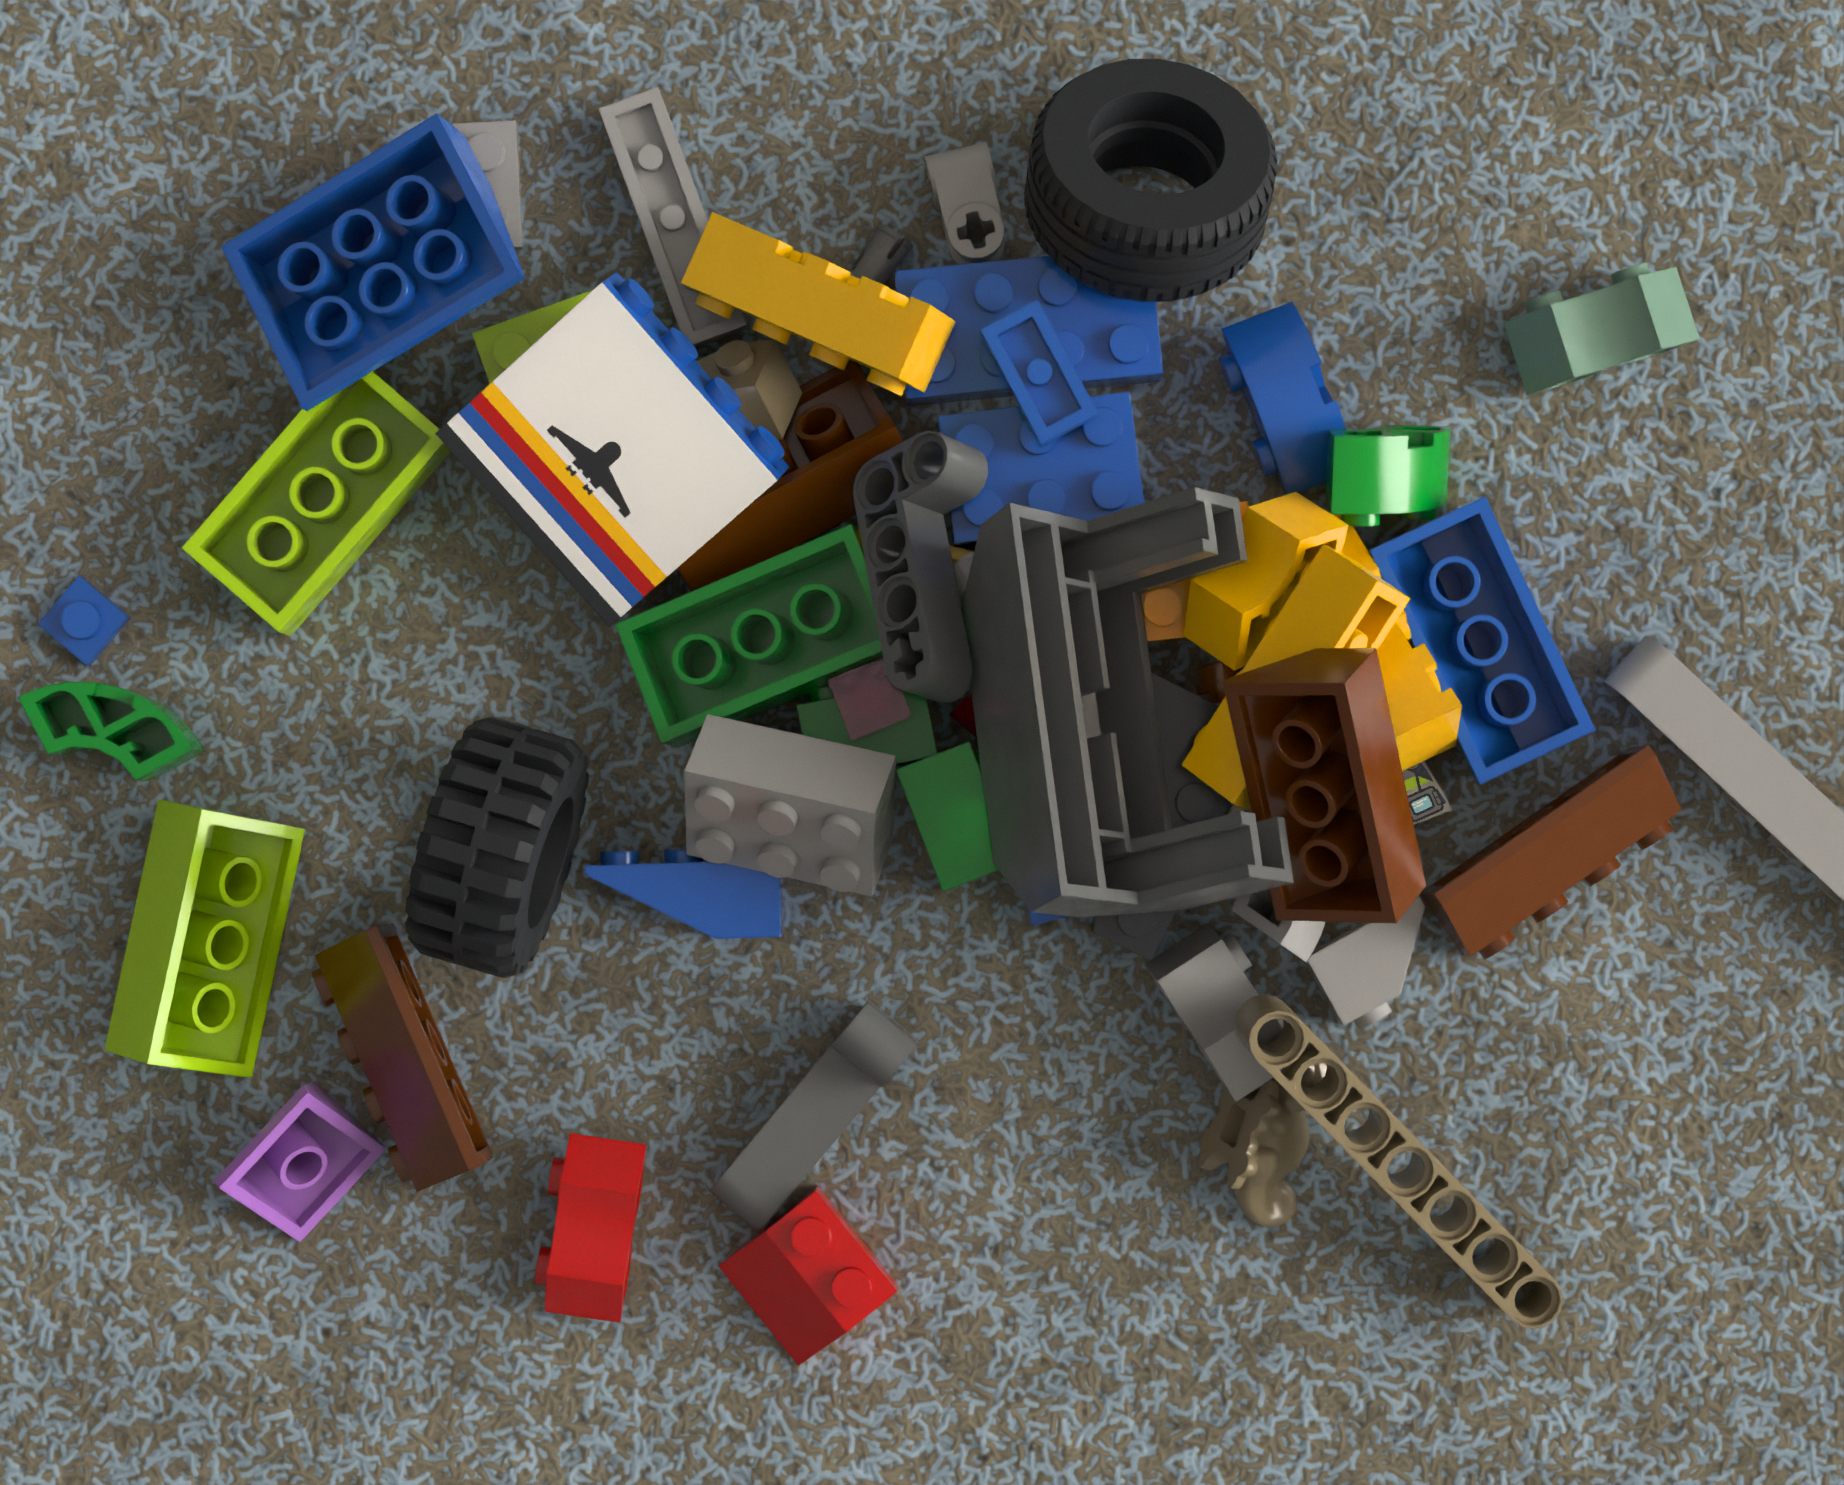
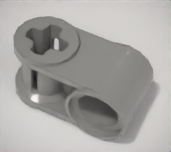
M983 142L924 156L927 176L931 180L934 193V205L936 211L940 212L948 250L953 261L957 265L1000 261L1005 249L1004 222L998 202L999 192L987 143ZM979 226L981 234L986 235L985 247L974 249L971 240L967 239L968 227Z

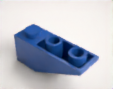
M664 850L665 863L639 864V851L600 852L601 865H585L586 876L713 938L783 936L781 878L770 876L765 872L725 863L703 862V858L686 855V850Z

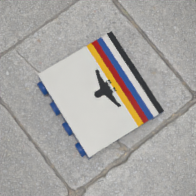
M617 272L599 284L435 433L608 627L613 625L771 487L789 468V465L782 459L785 452L776 437L765 427L758 426L755 428L739 410L742 404L735 391L723 379L719 377L710 378L695 361L698 353L690 340L676 328L672 327L668 330L651 311L654 308V303L649 294L633 279L627 278L624 281Z

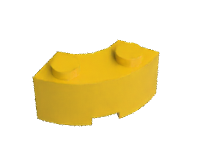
M1297 492L1247 507L1242 524L1247 562L1191 579L1183 636L1234 671L1246 665L1261 642L1268 623L1279 614L1298 584L1302 570L1314 559L1322 545L1325 544L1340 553L1342 552L1348 524Z

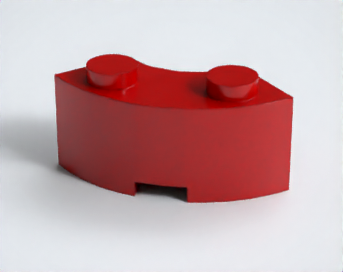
M570 1133L565 1158H553L548 1195L558 1196L552 1246L540 1247L535 1273V1284L546 1286L544 1312L621 1323L633 1253V1233L640 1206L647 1144Z

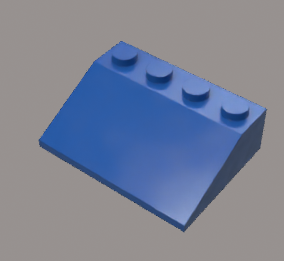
M437 113L221 246L302 409L306 411L525 279L492 187L465 135Z

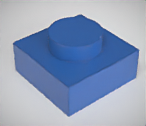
M78 576L38 625L85 665L91 666L131 617L84 577Z

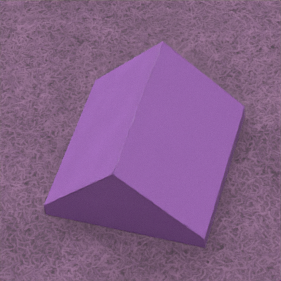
M314 1081L301 1086L214 1182L222 1191L298 1242H301L387 1148Z

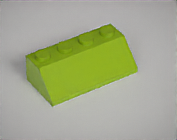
M158 799L104 1048L105 1051L151 1065L252 1078L305 829Z

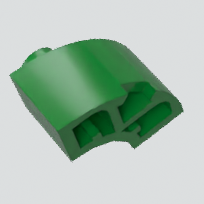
M1385 425L1384 427L1373 429H1328L1325 507L1331 514H1341V520L1350 526L1380 525V514L1399 513V518L1411 520L1437 519V509L1447 505L1451 427Z
M64 682L41 687L17 697L48 754L66 756L85 749L100 750L119 760L135 780L150 782L206 751L188 725L174 712L148 696L132 690L93 682Z

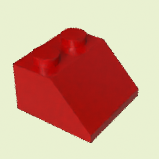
M818 1185L718 1265L798 1366L851 1330L894 1295L898 1284Z

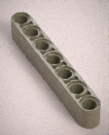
M1263 994L1253 996L1244 1002L1236 1014V1034L1253 1057L1514 1322L1524 1328L1537 1329L1545 1327L1554 1321L1560 1313L1563 1304L1562 1290L1555 1279L1282 1000L1276 996ZM1273 1019L1283 1020V1029L1278 1038L1267 1043L1257 1041L1258 1032L1263 1024ZM1319 1063L1326 1064L1325 1076L1319 1083L1309 1087L1301 1086L1302 1076L1309 1067ZM1363 1107L1369 1108L1368 1119L1361 1127L1354 1130L1344 1129L1345 1121L1351 1112ZM1406 1151L1412 1153L1410 1163L1405 1169L1393 1174L1387 1172L1389 1162L1394 1156ZM1454 1195L1452 1206L1447 1212L1439 1216H1430L1431 1208L1436 1200L1442 1196ZM1489 1238L1496 1239L1494 1248L1488 1255L1478 1259L1472 1258L1474 1249L1480 1242ZM1537 1281L1536 1289L1530 1297L1525 1300L1515 1301L1516 1292L1522 1285L1527 1282Z

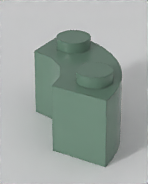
M1645 262L1611 274L1614 285L1564 300L1561 291H1555L1526 301L1524 304L1527 314L1503 323L1526 395L1577 382L1610 368L1625 364L1630 365L1700 340L1677 267L1650 272L1648 263Z

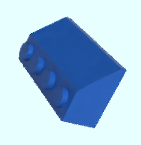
M1485 496L1368 551L1379 568L1381 579L1411 598L1404 611L1411 631V639L1409 641L1412 647L1415 648L1423 643L1426 645L1437 664L1435 673L1441 692L1452 688L1462 704L1457 743L1477 785H1481L1596 731Z

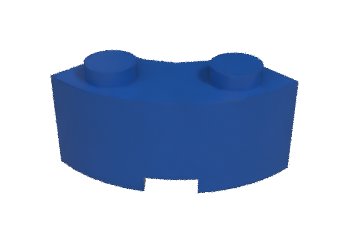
M1293 301L1222 328L1228 354L1219 357L1220 367L1231 393L1241 390L1252 414L1260 439L1251 443L1264 477L1275 474L1286 495L1293 492L1299 493L1326 482L1328 429H1347L1337 400L1333 401L1325 386L1320 368V357Z

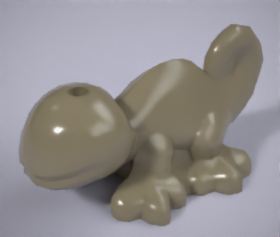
M1319 1063L1309 1067L1302 1076L1301 1086L1309 1087L1319 1083L1325 1076L1326 1064ZM1272 1078L1237 1102L1222 1083L1223 1093L1218 1101L1220 1110L1213 1118L1210 1127L1205 1129L1200 1144L1201 1152L1198 1165L1205 1170H1214L1220 1165L1228 1163V1188L1234 1189V1194L1241 1210L1258 1226L1277 1227L1287 1223L1297 1212V1199L1294 1189L1283 1178L1300 1165L1309 1146L1310 1133L1305 1109L1275 1078Z

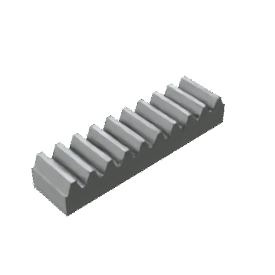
M659 87L599 108L680 331L697 348L746 330L747 326L741 311L734 309L730 320L695 305L699 293L681 284L708 220Z

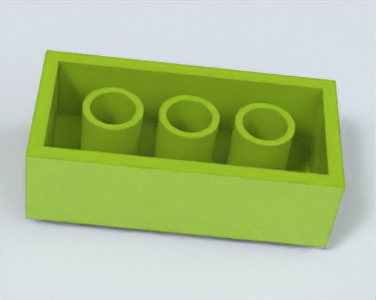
M372 371L310 410L302 409L190 537L182 549L274 629L291 637L451 453V450L435 434L440 429Z

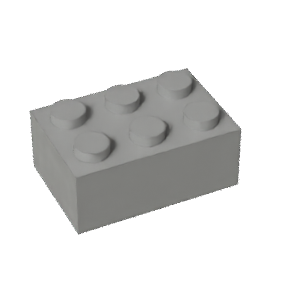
M707 714L684 770L686 855L703 858L711 863H725L765 872L777 878L787 877L823 885L839 892H854L873 897L893 841L896 756Z

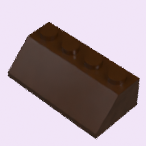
M848 360L844 371L834 367L799 386L802 395L783 439L778 440L785 452L782 459L789 465V468L771 487L678 567L691 592L784 553L828 529L837 527L848 518L856 515L853 485L857 473L870 459L903 442L896 426L871 384L866 381L867 378L858 363Z
M1315 648L1228 678L1223 683L1252 813H1255L1256 822L1273 817H1283L1285 819L1294 883L1269 889L1276 920L1397 923L1426 887V881L1377 649Z
M1644 745L1627 748L1424 889L1420 895L1461 954L1471 957L1479 951L1485 960L1516 939L1510 929L1531 915L1535 922L1539 923L1566 905L1568 900L1563 892L1584 879L1590 887L1618 869L1621 864L1615 856L1636 842L1639 848L1644 850L1673 830L1668 819L1682 809L1651 747Z
M394 924L376 925L316 954L315 957L320 968L312 971L315 985L325 1005L330 1006L335 1003L345 1025V1027L337 1030L340 1043L349 1062L352 1065L361 1062L371 1085L363 1089L364 1098L376 1123L380 1124L386 1121L396 1143V1145L388 1148V1152L400 1180L403 1183L412 1180L416 1192L477 1168L494 1157Z

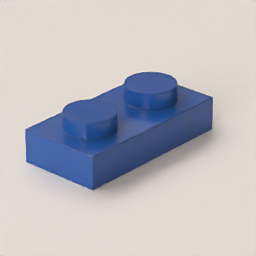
M1038 299L980 329L983 340L1040 447L1098 417L1097 409Z

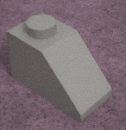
M1420 896L1415 899L1397 923H1360L1315 948L1308 961H1304L1339 1024L1345 1026L1354 1021L1357 1028L1362 1029L1392 1012L1387 1002L1401 994L1425 909Z

